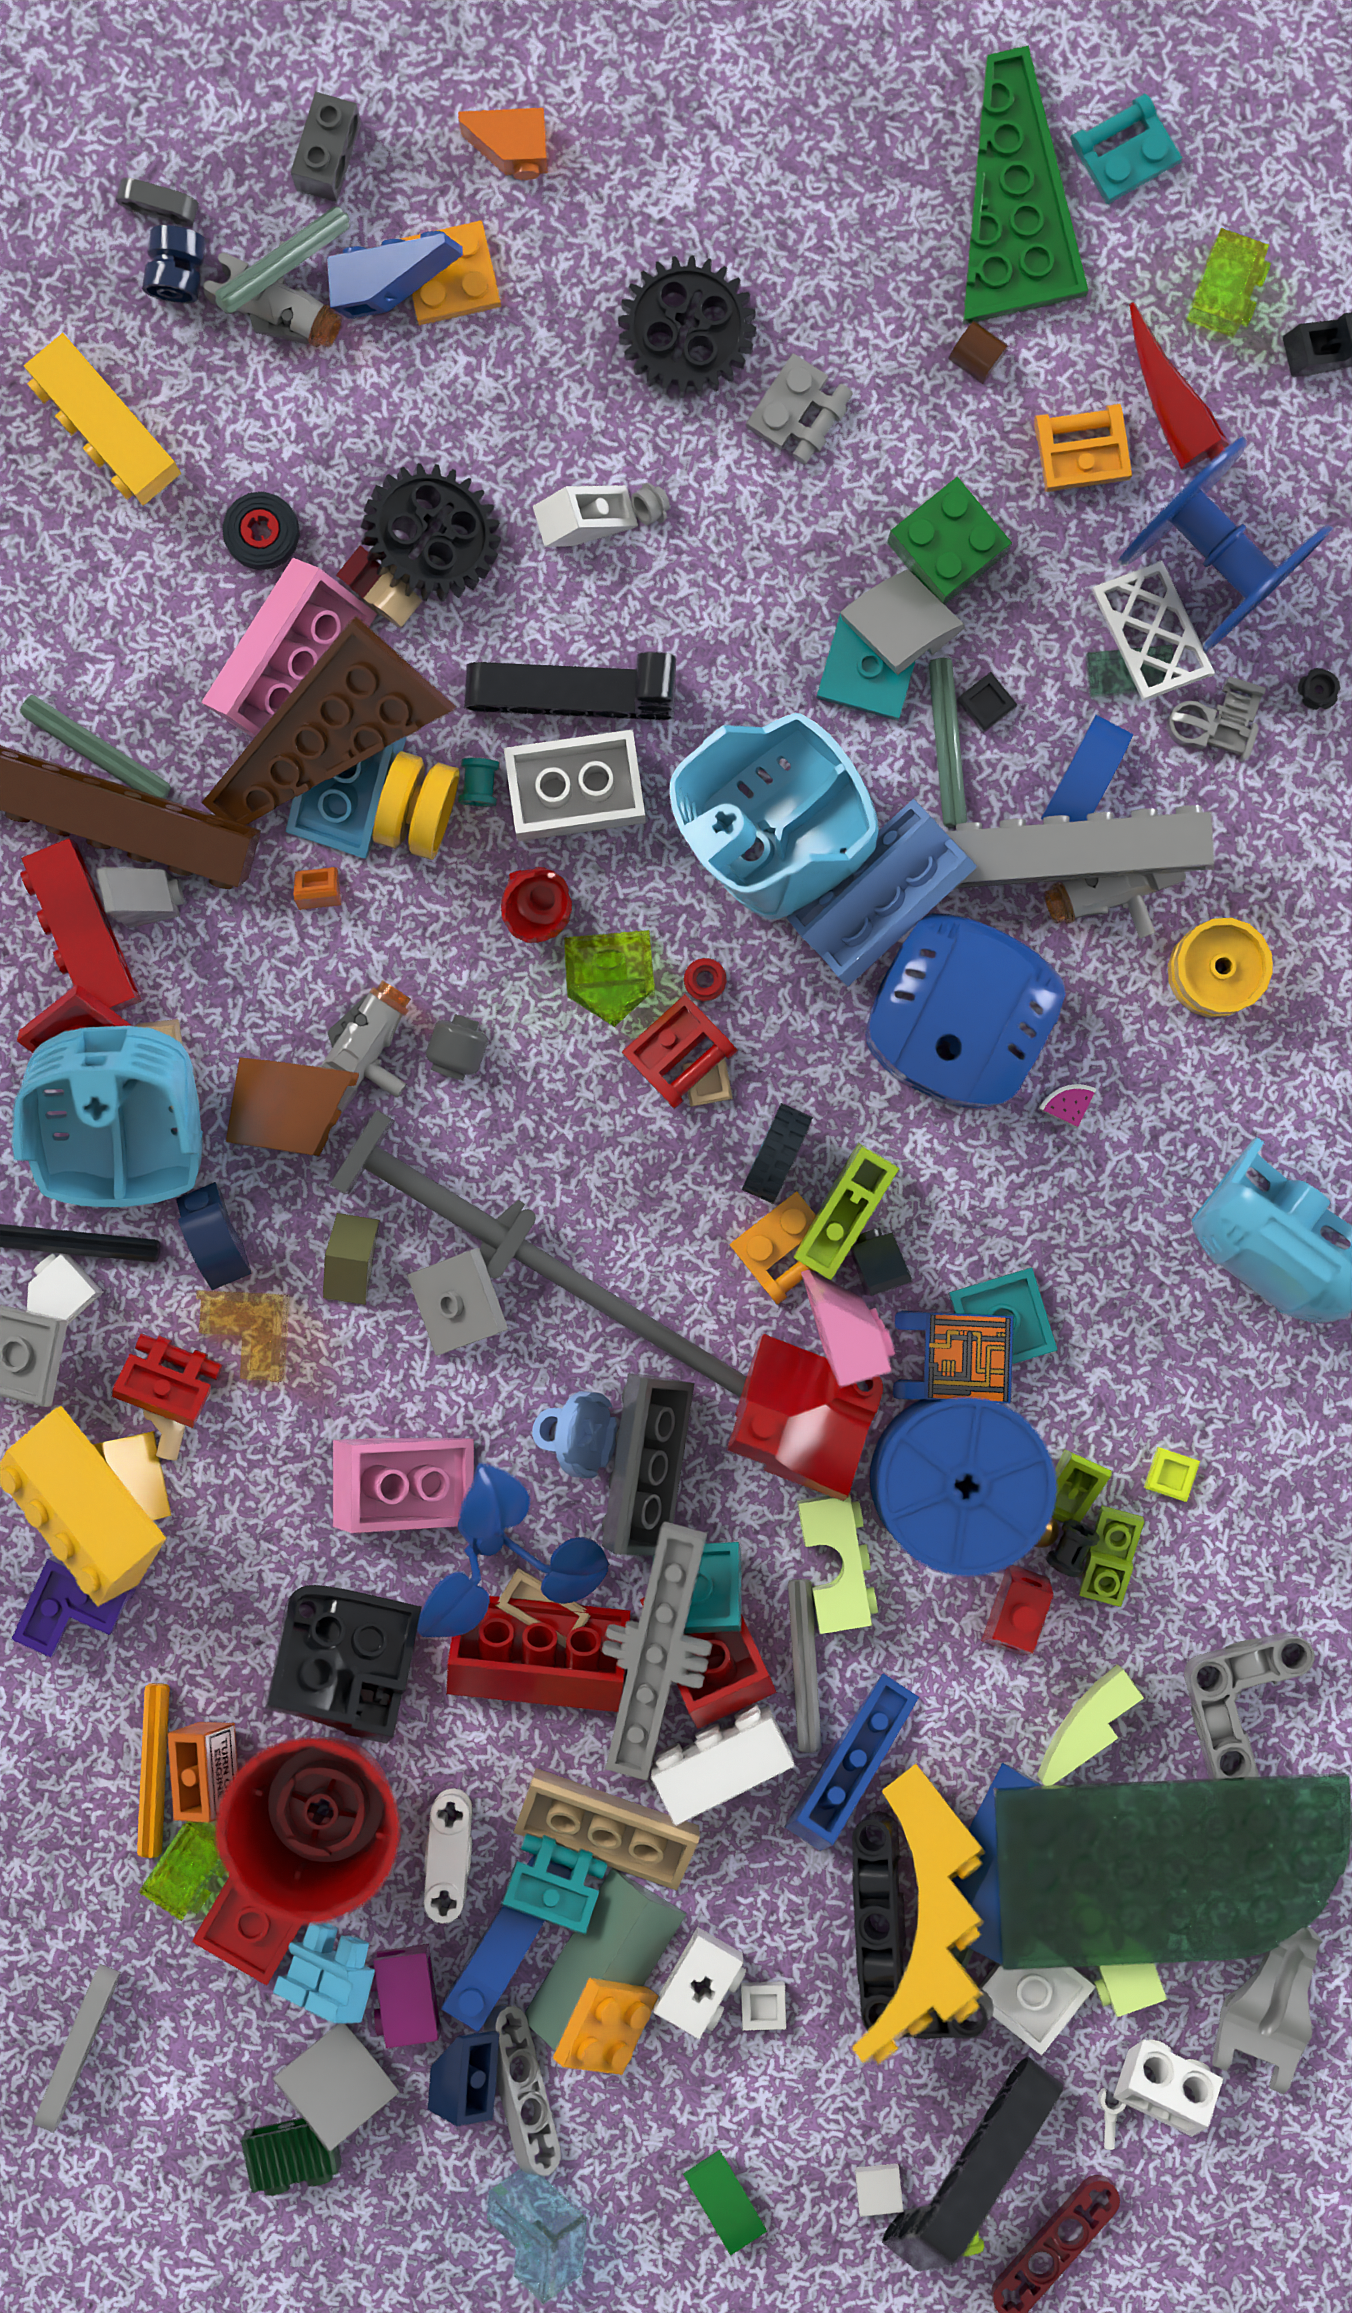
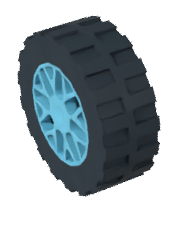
M783 1103L780 1104L742 1187L743 1191L774 1204L813 1119L812 1116Z

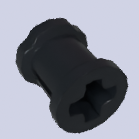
M1069 1519L1064 1521L1062 1525L1063 1534L1055 1550L1048 1552L1046 1561L1051 1567L1062 1574L1070 1577H1080L1084 1571L1082 1563L1091 1546L1098 1544L1100 1537L1096 1531L1087 1525Z

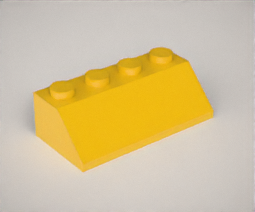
M62 1406L52 1410L8 1448L0 1462L1 1488L12 1496L23 1510L27 1521L33 1527H36L48 1542L54 1556L66 1565L76 1578L80 1589L88 1594L98 1607L140 1583L167 1538Z

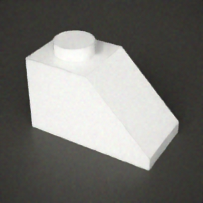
M626 485L566 486L533 506L545 547L575 546L638 526Z
M51 1254L33 1270L37 1276L28 1283L27 1311L68 1320L67 1325H69L104 1292L69 1254H60L58 1257Z

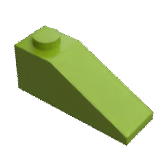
M858 1142L833 1183L794 1258L832 1280L900 1168Z

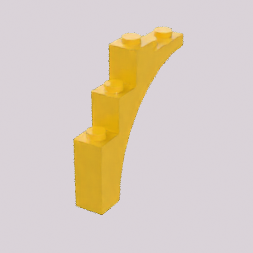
M914 1764L882 1790V1793L901 1822L913 1854L919 1888L918 1927L911 1960L896 1995L877 2023L852 2047L861 2062L867 2064L872 2060L877 2065L883 2063L899 2049L895 2042L909 2031L914 2037L934 2021L930 2016V2013L934 2010L946 2022H950L954 2018L958 2023L963 2022L979 2009L980 2006L976 2000L983 1995L950 1950L957 1946L962 1951L981 1936L978 1928L984 1924V1921L952 1879L958 1875L963 1880L975 1872L982 1865L979 1857L986 1852L917 1764Z

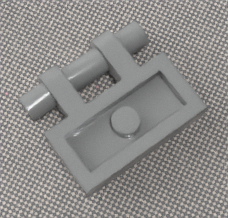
M792 353L746 422V428L779 450H782L788 439L792 437L800 442L792 456L802 464H807L813 453H819L826 443L824 437L833 423L840 421L846 413L847 407L845 405L853 395V392L843 384L838 385L832 396L821 392L829 376ZM812 405L821 412L811 427H805L800 421Z

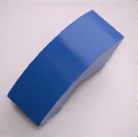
M1095 715L1080 741L1072 761L1052 794L1041 819L1043 820V818L1049 816L1063 815L1069 816L1070 822L1087 821V815L1094 813L1134 734Z

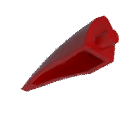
M1135 302L1129 304L1141 371L1165 439L1173 455L1176 457L1181 470L1187 469L1208 457L1212 462L1230 444L1210 408L1169 361Z

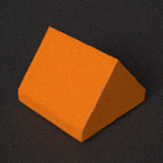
M331 867L295 872L293 896L299 910L341 906L338 868Z

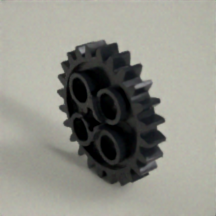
M690 255L687 266L681 267L677 257L672 256L671 269L668 270L657 261L655 262L656 276L652 277L649 273L642 271L641 282L643 287L635 284L629 285V294L634 300L622 299L621 309L629 315L618 317V327L627 330L619 334V343L621 345H631L624 351V358L626 361L638 359L634 365L635 375L642 374L645 371L649 372L647 386L651 387L658 380L663 381V394L665 395L670 391L672 385L678 386L680 398H684L687 387L692 386L697 396L702 397L703 384L706 383L715 392L719 391L718 378L722 376L725 380L732 382L734 380V373L731 366L744 369L746 360L740 353L752 354L753 344L746 338L756 337V326L748 324V322L755 319L756 311L753 308H744L750 302V293L736 294L740 288L741 280L738 277L727 283L726 266L722 267L716 274L711 272L712 259L708 258L702 268L696 267L694 255ZM700 292L702 297L694 312V327L688 329L679 361H673L672 357L680 341V326L686 324L694 294ZM670 293H678L684 297L685 301L680 306L671 307L665 304L663 299ZM709 307H719L725 312V316L720 320L713 321L707 319L703 312ZM661 332L669 335L671 341L666 346L657 347L650 343L649 338L653 334ZM702 346L709 349L712 354L708 359L698 361L693 359L689 352L694 347Z
M418 463L413 476L405 467L400 468L397 479L390 474L386 475L382 484L383 487L376 485L371 495L372 499H368L363 510L367 515H364L360 527L367 530L361 543L367 546H374L370 549L367 560L381 561L377 570L378 576L388 572L393 575L390 587L393 588L402 581L406 584V596L409 597L414 589L418 588L421 589L423 601H427L431 591H436L438 598L442 602L445 601L449 589L457 598H460L465 590V585L474 590L480 581L479 578L485 579L491 570L489 565H493L498 556L494 549H497L501 542V537L493 534L499 527L500 521L487 519L491 515L494 505L480 504L485 493L484 490L471 493L468 489L472 479L467 478L461 484L456 482L455 469H452L447 477L441 476L439 464L434 465L431 474H426L422 464ZM421 499L429 502L433 509H426L420 506L417 500ZM445 506H451L453 510L445 517L439 530L430 537L419 556L415 560L410 559L409 555L419 545L423 534H426L431 529ZM452 525L463 527L468 534L462 535L457 533ZM401 530L405 532L410 540L398 538L393 531ZM428 556L441 558L445 566L434 564Z

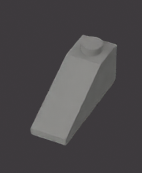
M114 867L96 869L106 913L129 928L180 917L178 905L184 904L182 888L179 880H172L171 875L164 869Z

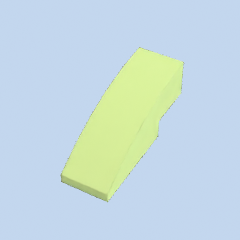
M1118 1664L1088 1689L1060 1724L1046 1750L1037 1776L1047 1789L1117 1740L1118 1737L1109 1723L1144 1699L1127 1673Z

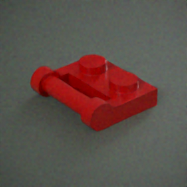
M684 994L622 1051V1054L665 1101L675 1109L684 1101L681 1097L721 1060L725 1057L729 1060L738 1050ZM707 1037L713 1045L669 1084L663 1076Z

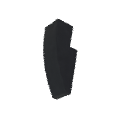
M1352 312L1344 313L1336 320L1299 324L1282 336L1292 378L1352 367Z

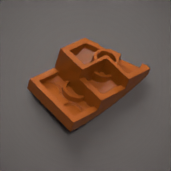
M239 1057L226 1142L320 1156L328 1141L331 1128L337 1123L342 1113L337 1106L347 1086L356 1085L359 1073Z

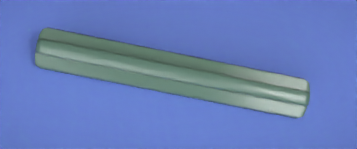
M333 207L218 289L215 293L217 306L222 308L227 314L236 311L349 228L348 222L350 220L347 213L343 212L340 207Z
M936 658L930 660L928 666L942 817L945 827L954 828L957 824L967 822L953 663L950 658Z
M30 695L22 704L20 713L24 718L128 786L166 799L169 795L171 787L168 782L35 695Z

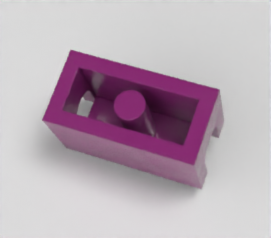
M429 1944L377 1951V1958L373 1960L374 1965H368V1967L375 1970L370 1991H378L380 2008L374 2009V2024L377 2036L384 2035L386 2049L438 2041L441 2033V2024Z

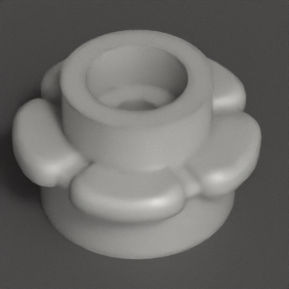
M644 483L642 488L633 493L631 497L633 510L643 524L649 525L655 521L662 523L666 520V511L669 510L670 503L662 488L654 487L650 483Z

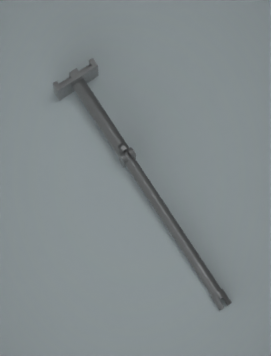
M378 1110L374 1112L330 1183L332 1187L344 1194H350L361 1174L366 1169L481 1240L480 1251L489 1277L493 1279L501 1277L512 1258L728 1391L741 1397L747 1376L525 1240L536 1220L535 1213L532 1210H522L525 1203L517 1200L495 1219L380 1148L379 1145L395 1120Z

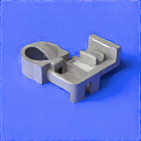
M1229 676L1225 680L1222 692L1227 693L1223 706L1218 704L1215 710L1197 701L1180 703L1172 710L1167 719L1168 734L1174 742L1181 746H1191L1203 750L1207 744L1241 755L1239 762H1244L1251 755L1259 729L1255 722L1250 726V729L1247 726L1249 722L1254 721L1261 697L1264 695L1266 688ZM1230 689H1233V690H1236V691H1239V692H1242V693H1245V694H1248V695H1251V696H1250V698H1249V697H1246V696H1243V695H1240V694L1231 692ZM1194 710L1199 713L1203 720L1195 716L1178 713V711ZM1174 721L1193 725L1204 730L1200 737L1194 739L1185 738L1175 729Z

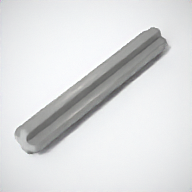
M800 1578L789 1580L788 1595L797 1742L800 1752L809 1753L820 1751L822 1746L812 1585L809 1579Z

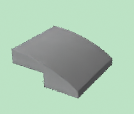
M909 570L898 573L879 583L840 612L842 620L897 675L926 651L934 655L965 628L964 623Z
M345 2023L335 2025L272 2077L294 2110L304 2118L327 2151L333 2150L400 2093L376 2060Z

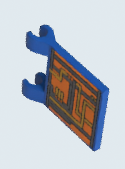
M902 1310L896 1313L895 1327L898 1330H926L924 1381L911 1379L897 1380L893 1384L894 1398L948 1400L970 1397L990 1400L996 1403L1011 1404L1014 1316Z

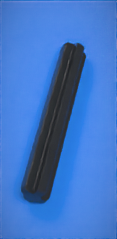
M0 1224V1247L143 1262H157L160 1255V1241L157 1239Z

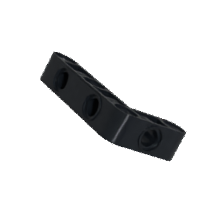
M880 1811L872 1812L864 1817L854 1829L852 1836V1883L857 1978L860 1989L861 2019L867 2031L880 2018L875 2011V2004L885 2003L889 2005L899 1989L904 1977L903 1949L906 1946L904 1893L899 1891L898 1861L902 1858L899 1849V1830L893 1817ZM870 1825L879 1827L885 1835V1843L880 1845L872 1843L866 1835V1827ZM872 1914H880L887 1919L890 1926L888 1932H879L874 1929L870 1921ZM980 1989L983 1995L976 2000L980 2006L979 2011L982 2016L980 2021L974 2022L965 2019L963 2022L958 2023L954 2018L950 2022H946L934 2010L930 2013L934 2021L914 2037L909 2031L902 2037L916 2039L977 2037L984 2032L993 2016V2001L987 1992Z

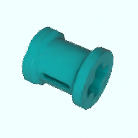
M485 758L461 759V767L465 769L463 794L459 795L458 803L478 807L496 806L497 798L493 797L495 771L499 770L500 762Z

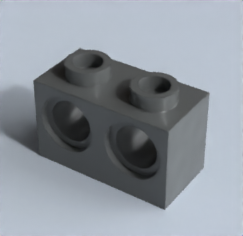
M315 91L290 172L297 191L338 202L362 123L356 103Z

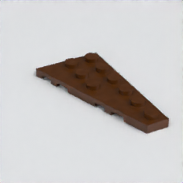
M356 616L348 623L201 803L216 816L247 825L274 810L279 805L300 796L321 782L329 780L382 751L385 747L401 738L407 737L432 721L451 713L456 706Z

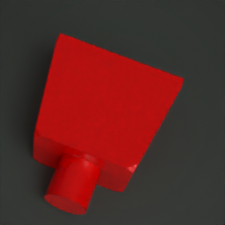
M1015 1565L1006 1567L981 1641L1021 1656L1033 1654L1054 1594L1050 1578Z

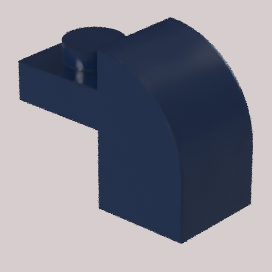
M216 1182L176 1198L181 1216L178 1222L184 1239L199 1271L211 1290L252 1274L244 1245L230 1222L223 1195Z

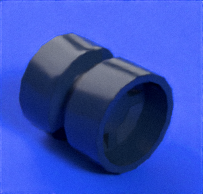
M158 225L152 227L147 254L153 261L145 265L142 285L143 292L162 301L183 304L196 302L201 281V275L196 268L201 267L203 264L206 246L205 237L193 230L179 226Z

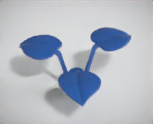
M479 1463L473 1483L462 1502L458 1522V1530L469 1544L465 1548V1553L470 1560L472 1576L469 1578L464 1572H453L434 1587L421 1611L417 1632L419 1635L427 1638L453 1637L469 1632L481 1622L488 1610L489 1594L483 1587L477 1586L481 1581L477 1555L492 1556L498 1553L503 1545L507 1546L539 1571L547 1573L541 1584V1592L546 1598L555 1603H572L588 1596L601 1584L608 1572L610 1563L600 1545L594 1540L585 1537L571 1538L558 1546L551 1556L550 1565L542 1563L512 1541L504 1533V1528L517 1526L525 1519L530 1507L529 1493L524 1485L512 1474L498 1467Z

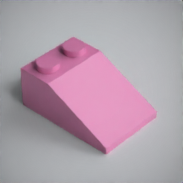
M364 1438L333 1440V1527L349 1533L457 1527L462 1502L474 1480V1439Z

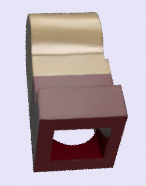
M359 545L336 574L340 585L379 616L381 614L393 625L401 629L422 603V600L414 591L409 597L406 596V584L402 581L397 586L390 587L393 575L388 572L378 576L377 570L380 563L368 561L367 556L369 552Z

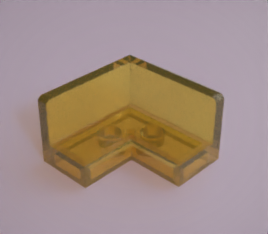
M197 1290L196 1299H201L199 1333L242 1336L240 1379L270 1380V1382L285 1381L290 1294Z

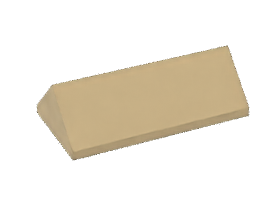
M538 1768L535 1769L513 1832L521 1836L527 1833L541 1839L543 1835L556 1839L555 1844L579 1852L580 1848L593 1852V1858L607 1862L609 1867L674 1890H678L700 1838L699 1825L684 1821L675 1826L668 1814Z

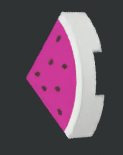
M1082 1084L1064 1086L1048 1095L1041 1102L1038 1110L1077 1128L1096 1088Z

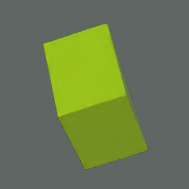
M1064 1449L1055 1469L1056 1501L1052 1517L1063 1523L1069 1519L1081 1522L1110 1479L1112 1471Z

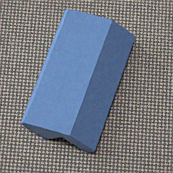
M913 798L878 831L875 851L854 874L852 873L833 889L808 905L794 911L793 914L788 915L786 918L800 936L824 959L837 977L848 987L976 869L977 865Z

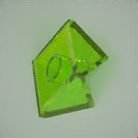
M649 930L564 937L567 996L577 1004L615 1027L646 997H655Z

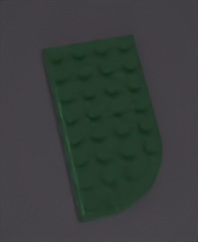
M1347 1773L994 1788L1002 1967L1004 1970L1223 1961L1243 1959L1279 1947V1943L1290 1938L1303 1927L1306 1929L1328 1905L1327 1900L1334 1890L1340 1875L1343 1876L1352 1839L1350 1776Z

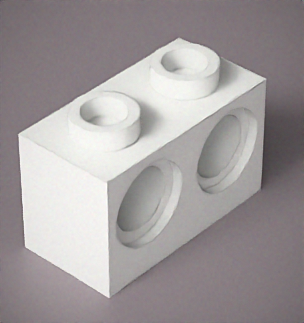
M1144 2039L1129 2049L1113 2098L1193 2137L1209 2127L1223 2078L1211 2073L1210 2067L1194 2059L1185 2060L1171 2053V2048L1160 2041ZM1144 2065L1154 2072L1155 2083L1150 2082L1146 2078L1143 2070ZM1183 2085L1188 2086L1193 2091L1195 2103L1186 2098Z

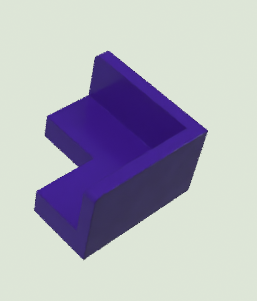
M55 1556L47 1559L11 1640L52 1657L58 1649L71 1618L110 1635L114 1631L126 1602L133 1598L136 1589L132 1588L98 1607L91 1597L80 1589L76 1578L66 1565Z

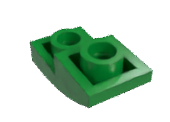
M720 2149L683 2173L730 2256L767 2232Z

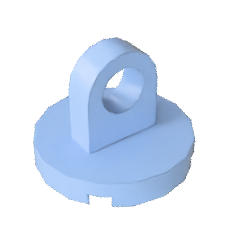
M579 1391L567 1400L562 1409L547 1408L537 1416L533 1424L532 1436L534 1442L539 1448L555 1453L562 1470L569 1476L577 1478L596 1477L599 1475L596 1473L599 1467L605 1468L611 1460L616 1446L615 1438L618 1428L616 1417H610L608 1407L613 1408L610 1400L602 1393ZM557 1421L555 1440L550 1441V1427Z

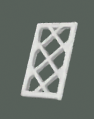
M1158 561L1153 565L1092 588L1095 599L1142 701L1214 676L1215 672L1203 651V646L1163 561ZM1158 574L1166 590L1165 597L1162 598L1140 589L1144 579ZM1119 590L1130 595L1123 614L1112 610L1106 597L1107 593ZM1136 597L1160 606L1152 625L1129 616ZM1166 609L1177 614L1184 629L1182 637L1158 628ZM1124 625L1148 633L1141 652L1130 649L1122 631ZM1154 636L1178 645L1171 664L1147 655ZM1184 648L1194 651L1201 665L1200 669L1189 672L1176 667ZM1142 664L1166 672L1163 682L1148 687L1140 670Z

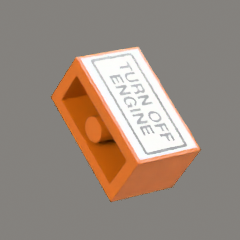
M196 1722L167 1733L174 1820L212 1822L217 1820L219 1806L225 1790L238 1772L235 1723Z

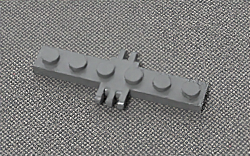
M664 1522L661 1527L640 1622L628 1621L626 1627L618 1625L607 1626L606 1637L622 1643L605 1641L602 1652L605 1655L618 1658L617 1665L628 1669L605 1767L606 1770L647 1781L651 1772L672 1682L694 1688H700L703 1685L704 1676L688 1669L698 1672L706 1671L708 1660L692 1653L703 1656L710 1655L712 1644L705 1640L683 1635L707 1537L705 1532Z

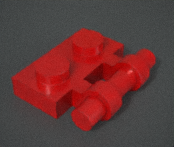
M141 1333L135 1349L148 1354V1357L143 1359L131 1353L129 1354L112 1389V1397L194 1428L211 1390V1384L200 1381L198 1378L200 1375L217 1380L222 1364L207 1359L208 1354L194 1350L192 1353L171 1345L172 1340L158 1336L155 1339ZM167 1361L185 1368L182 1374L161 1364Z

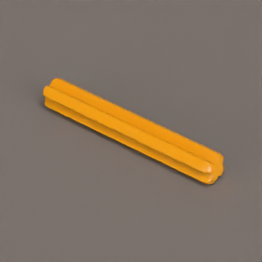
M150 1683L144 1688L137 1854L139 1857L144 1858L159 1857L162 1853L170 1693L169 1685L164 1683Z

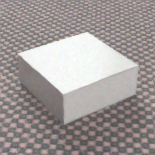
M784 1981L741 1983L742 2030L786 2029Z
M898 2163L855 2168L860 2216L903 2212Z

